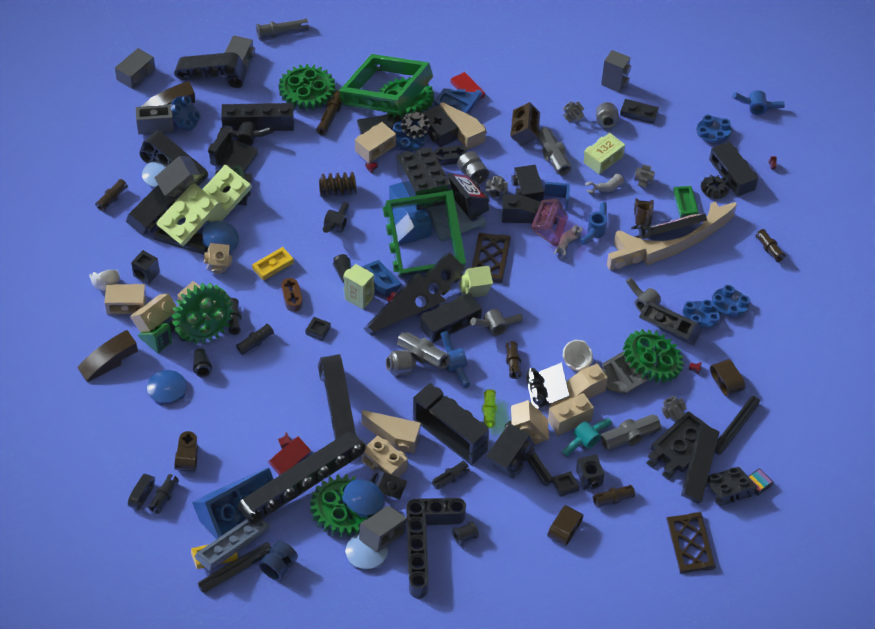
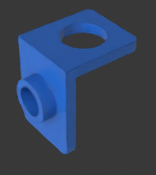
M545 182L544 195L566 197L565 211H568L570 184Z

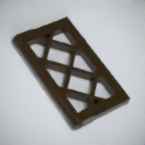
M479 233L472 268L485 266L484 263L491 260L495 266L490 268V272L498 268L500 269L499 275L491 273L492 281L502 283L511 237L509 235ZM483 240L490 241L489 244L482 246ZM497 243H505L504 248L501 249ZM494 246L498 251L491 255L486 249ZM484 252L488 257L480 261V253ZM502 254V260L498 263L494 258Z
M695 512L667 517L666 520L679 572L686 573L715 569L716 564L702 513ZM691 521H698L700 529L698 530L689 523ZM680 523L684 526L677 532L674 524ZM686 527L696 533L691 540L682 535ZM698 535L702 536L704 548L694 542ZM678 538L688 543L684 550L680 549ZM691 545L701 551L696 558L686 552ZM705 553L708 562H701L698 559ZM684 555L692 560V564L685 565L682 556Z

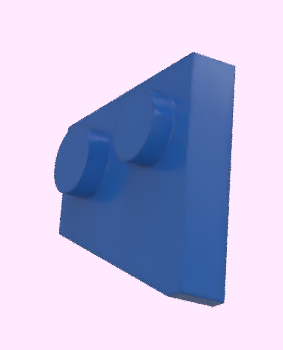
M443 88L435 99L434 104L440 107V103H445L469 114L482 96V91L466 92V89L453 90Z
M380 260L361 266L374 274V290L386 295L400 289L401 283Z

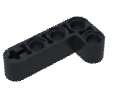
M234 52L180 57L174 71L175 77L180 80L225 77L228 84L233 88H241L247 74V69L241 57Z
M158 130L143 141L139 152L141 159L145 163L149 164L157 159L165 167L179 156L191 157ZM191 157L201 174L195 179V184L199 186L208 177V172Z

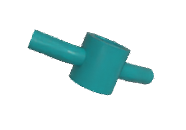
M611 419L602 420L594 426H591L587 421L582 422L573 432V436L576 439L566 446L562 453L568 457L581 444L586 449L593 448L601 439L599 431L612 425Z

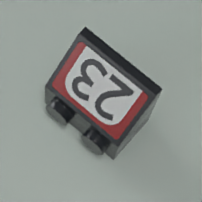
M455 173L447 175L451 183L455 202L470 220L490 210L488 204L490 199L485 192H481L475 180L472 181L468 175Z

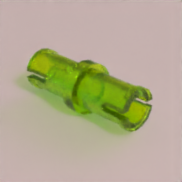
M492 389L485 390L484 404L482 405V412L484 413L483 422L488 428L496 426V391Z

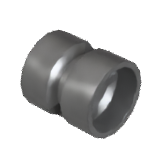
M467 152L458 159L457 166L464 175H468L472 181L475 180L478 185L488 178L489 171L484 163H482L477 152Z

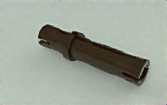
M339 90L334 92L332 99L327 103V109L316 128L319 135L324 136L327 134L336 113L341 109L342 99Z

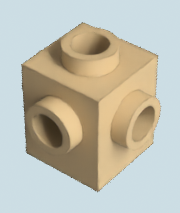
M210 243L208 253L205 252L204 264H207V270L215 274L226 272L228 266H231L232 255H229V245Z

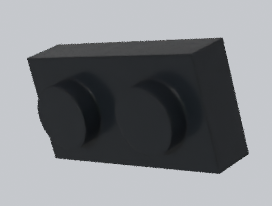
M625 99L620 116L654 124L659 107Z

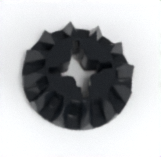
M412 111L406 114L401 122L402 131L411 138L424 136L430 127L427 116L420 111ZM412 121H414V122L419 121V122H418L419 127H417V126H415V125L412 127Z
M710 175L709 177H704L701 182V191L710 198H723L729 193V182L726 181L725 177L720 178L719 175L716 177Z

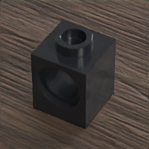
M144 250L131 262L133 277L148 285L160 273L158 258Z
M597 454L578 458L576 471L583 489H595L603 485L605 474Z

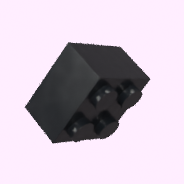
M509 422L486 456L493 467L513 479L515 475H519L523 470V463L526 459H530L534 454L535 444L529 434Z

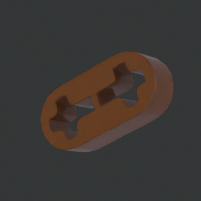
M286 278L281 283L285 306L289 311H299L302 308L299 284L294 278ZM287 286H291L293 288V291H289V287ZM291 298L295 299V304H293Z

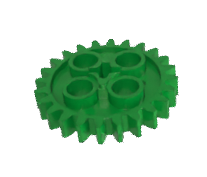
M300 64L298 69L293 66V71L287 70V74H282V78L279 79L280 84H278L279 95L282 96V101L286 100V103H293V108L298 106V110H301L302 107H305L306 111H308L309 107L315 110V106L322 108L321 104L327 105V100L330 101L335 92V79L332 78V74H328L327 69L322 71L321 66L316 69L315 64L312 67H309L308 64L302 67Z
M402 77L401 80L395 78V82L388 81L389 85L383 84V88L379 89V93L397 95L411 77H408V79ZM428 83L402 114L387 112V115L393 114L394 118L400 115L402 119L412 111L423 113V110H429L428 107H432V102H434L432 86H429Z
M201 283L200 288L194 285L193 291L187 288V295L181 293L183 299L182 301L176 300L179 306L173 307L176 313L172 315L175 319L172 322L176 327L175 330L183 339H186L188 342L193 341L195 344L199 341L205 344L206 339L212 342V336L219 338L218 332L225 333L223 327L230 326L227 320L233 319L229 314L234 312L231 308L233 305L230 301L231 297L224 289L218 285L213 286L211 283H208L207 286Z
M643 329L640 332L635 330L634 334L631 333L627 337L622 348L624 350L623 356L627 357L625 362L631 363L629 368H635L636 374L642 373L641 377L647 376L650 382L652 379H655L656 383H659L660 380L666 383L667 380L672 382L673 378L676 379L683 369L684 362L682 359L684 357L679 355L681 350L675 349L677 344L670 343L672 339L666 340L664 334L662 336L658 335V331L652 334L650 329L647 332Z
M337 474L336 480L329 476L328 483L322 480L321 486L317 485L315 492H312L310 513L313 514V521L318 520V527L324 525V532L329 529L332 530V536L339 532V536L342 537L343 532H346L347 536L350 537L352 531L357 535L359 534L361 523L373 516L369 515L367 518H361L358 513L352 511L342 500L345 487L356 479L355 476L351 480L348 479L347 474H345L344 479H341L339 474ZM335 516H341L342 519H337Z

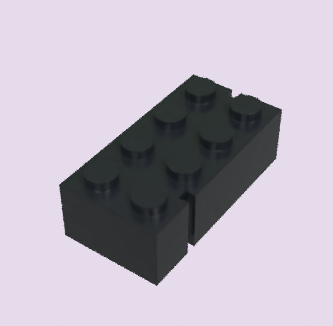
M421 148L416 150L415 153L406 151L396 155L397 172L410 197L451 191V183L431 148ZM444 201L416 205L415 208L420 210L444 205Z
M429 383L413 397V420L421 423L425 430L471 466L488 451V426L473 417L470 411L460 407L454 399L448 396L444 397V393L440 388Z

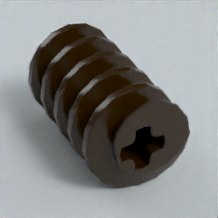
M343 172L342 177H340L339 173H336L335 178H333L331 173L328 174L327 178L324 173L321 174L319 179L320 197H322L323 191H325L327 196H329L330 191L336 196L338 190L341 195H344L345 190L351 195L352 189H354L357 194L354 172H350L349 177L346 172Z

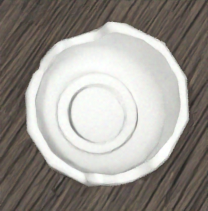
M106 270L99 274L93 272V274L89 275L92 285L101 291H106V285L118 284L120 281L118 270Z
M573 340L568 342L563 349L565 364L573 371L580 372L588 368L593 362L592 350L585 341Z

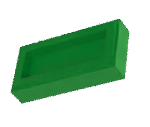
M692 186L674 187L673 193L680 218L699 214Z

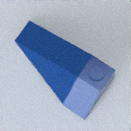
M402 182L389 186V200L410 197ZM415 206L392 209L399 245L431 237L432 221L426 209L416 210Z
M270 468L262 469L192 502L199 521L216 539L239 525L245 519L238 510V504L243 498L274 479Z

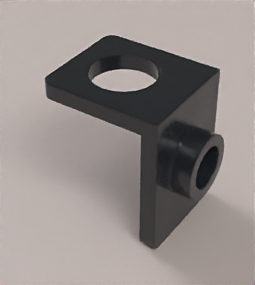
M378 468L374 469L370 482L378 486L383 494L396 499L401 498L407 484L406 480ZM379 474L378 481L375 484V479Z

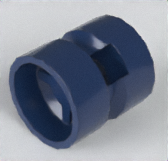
M277 541L269 550L270 554H266L259 563L262 572L276 581L282 579L288 568L298 558L297 552L283 541Z

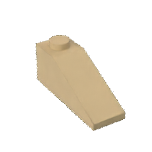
M440 103V108L458 126V140L467 150L485 142L487 131L483 124H480L476 118L454 107Z
M598 363L583 369L566 381L570 396L549 404V406L553 407L582 393L589 399L605 392L608 377Z
M362 410L361 420L363 426L383 440H388L395 449L405 453H415L420 437L421 423Z

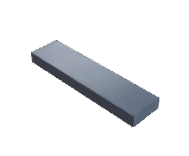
M246 519L197 552L195 559L210 571L269 531L270 525L263 519L255 524L249 523Z

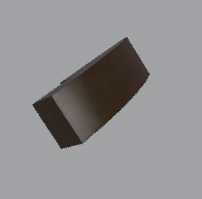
M190 81L166 89L142 106L171 104L174 98L185 95L190 97L192 103H196L195 92Z
M125 330L94 350L77 368L85 381L89 382L121 366V360L138 352L137 343L129 331Z

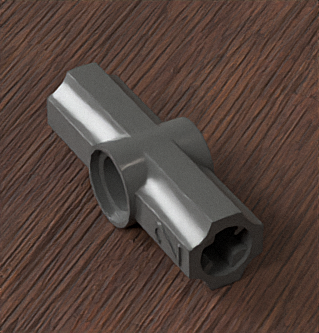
M547 127L541 128L538 141L542 147L545 160L547 162L550 161L557 174L561 176L567 175L571 171L572 166L565 156L562 142L556 140L551 129Z
M408 332L399 335L398 347L411 352L412 356L420 363L424 364L427 362L440 370L445 369L449 365L451 358L449 354L438 349L430 340L426 338L420 339Z
M654 414L636 421L633 419L625 420L618 428L601 434L602 446L605 450L609 451L625 444L629 446L635 445L643 437L661 431L660 420Z

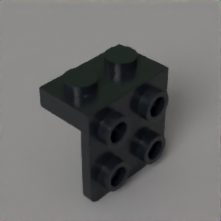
M226 125L218 133L214 143H211L208 148L210 164L219 168L227 165L234 172L245 173L258 154V149L234 140L233 128Z

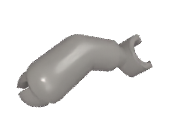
M615 174L606 183L594 184L593 182H587L585 185H593V189L586 191L588 193H594L596 190L599 192H613L624 183V178L620 174Z
M575 225L572 229L562 234L554 255L560 253L562 255L560 259H564L566 255L565 249H567L568 244L581 236V226L578 228V225Z

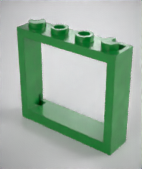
M371 54L342 86L339 93L343 105L402 114L433 78V73L429 62ZM377 70L412 76L397 95L361 90Z
M453 190L386 200L382 210L384 218L387 217L388 220L386 233L387 236L391 237L392 243H389L390 253L394 254L395 261H392L393 271L397 272L398 277L427 273L435 264L403 269L392 210L396 208L444 201L454 257L465 266L466 259Z

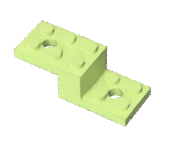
M224 165L203 189L195 183L190 185L156 224L180 245L184 246L206 221L209 223L212 221H222L249 192L252 186L227 165ZM231 186L228 192L223 193L224 187ZM181 218H186L184 224L178 225V221Z

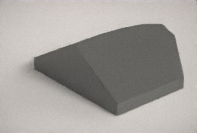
M623 351L603 363V372L608 377L606 388L609 391L627 394L646 383L647 378H642V373L640 372L636 374L635 368H629L631 363L625 362L627 357L623 356Z

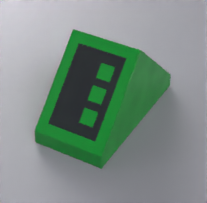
M160 323L151 331L138 334V337L157 354L172 343L171 330L168 323Z

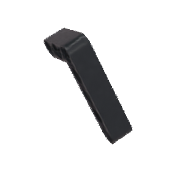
M341 354L320 357L318 371L320 380H324L334 438L336 440L347 432L356 434Z
M461 498L412 499L407 503L409 592L414 598H423L428 592L426 525H450L464 522L466 518V502ZM415 565H420V566H422V567L416 568V567H414V566H415Z

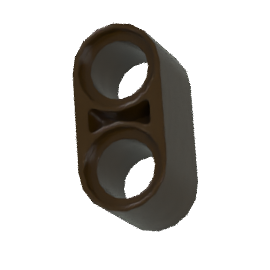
M730 359L710 366V373L724 396L745 390L744 379Z
M564 505L550 526L547 537L567 546L580 526L584 514Z

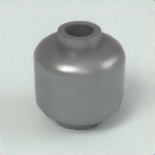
M605 102L596 108V120L599 126L608 129L618 123V108L613 103Z
M408 350L392 351L386 357V368L393 376L410 375L413 368L416 367V359Z

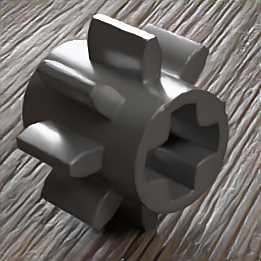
M570 101L563 108L565 112L563 116L569 123L571 121L576 123L584 116L582 112L584 107L578 101L576 103Z
M643 164L642 168L637 167L634 181H639L638 186L647 187V184L653 183L655 171L651 170L652 166Z
M493 176L491 180L487 179L486 192H489L492 198H501L502 194H507L508 182H505V179L501 176Z
M676 396L666 399L663 402L664 407L661 408L665 418L671 417L672 421L681 419L685 415L684 410L687 409L682 398L678 400Z

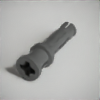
M305 18L282 23L271 21L270 24H256L258 39L271 35L276 37L278 33L309 29V24L301 25L308 23V20Z

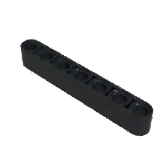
M353 432L343 434L243 498L238 504V510L251 524L261 521L360 457L366 450L365 443Z

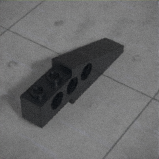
M450 252L445 254L424 277L420 273L414 275L363 329L370 334L445 302L446 300L442 296L451 289L449 286L453 281L456 283L462 278V272L466 268ZM442 271L447 275L446 281L441 278ZM429 285L434 287V294L429 292ZM416 298H419L422 301L421 307H418L416 305Z

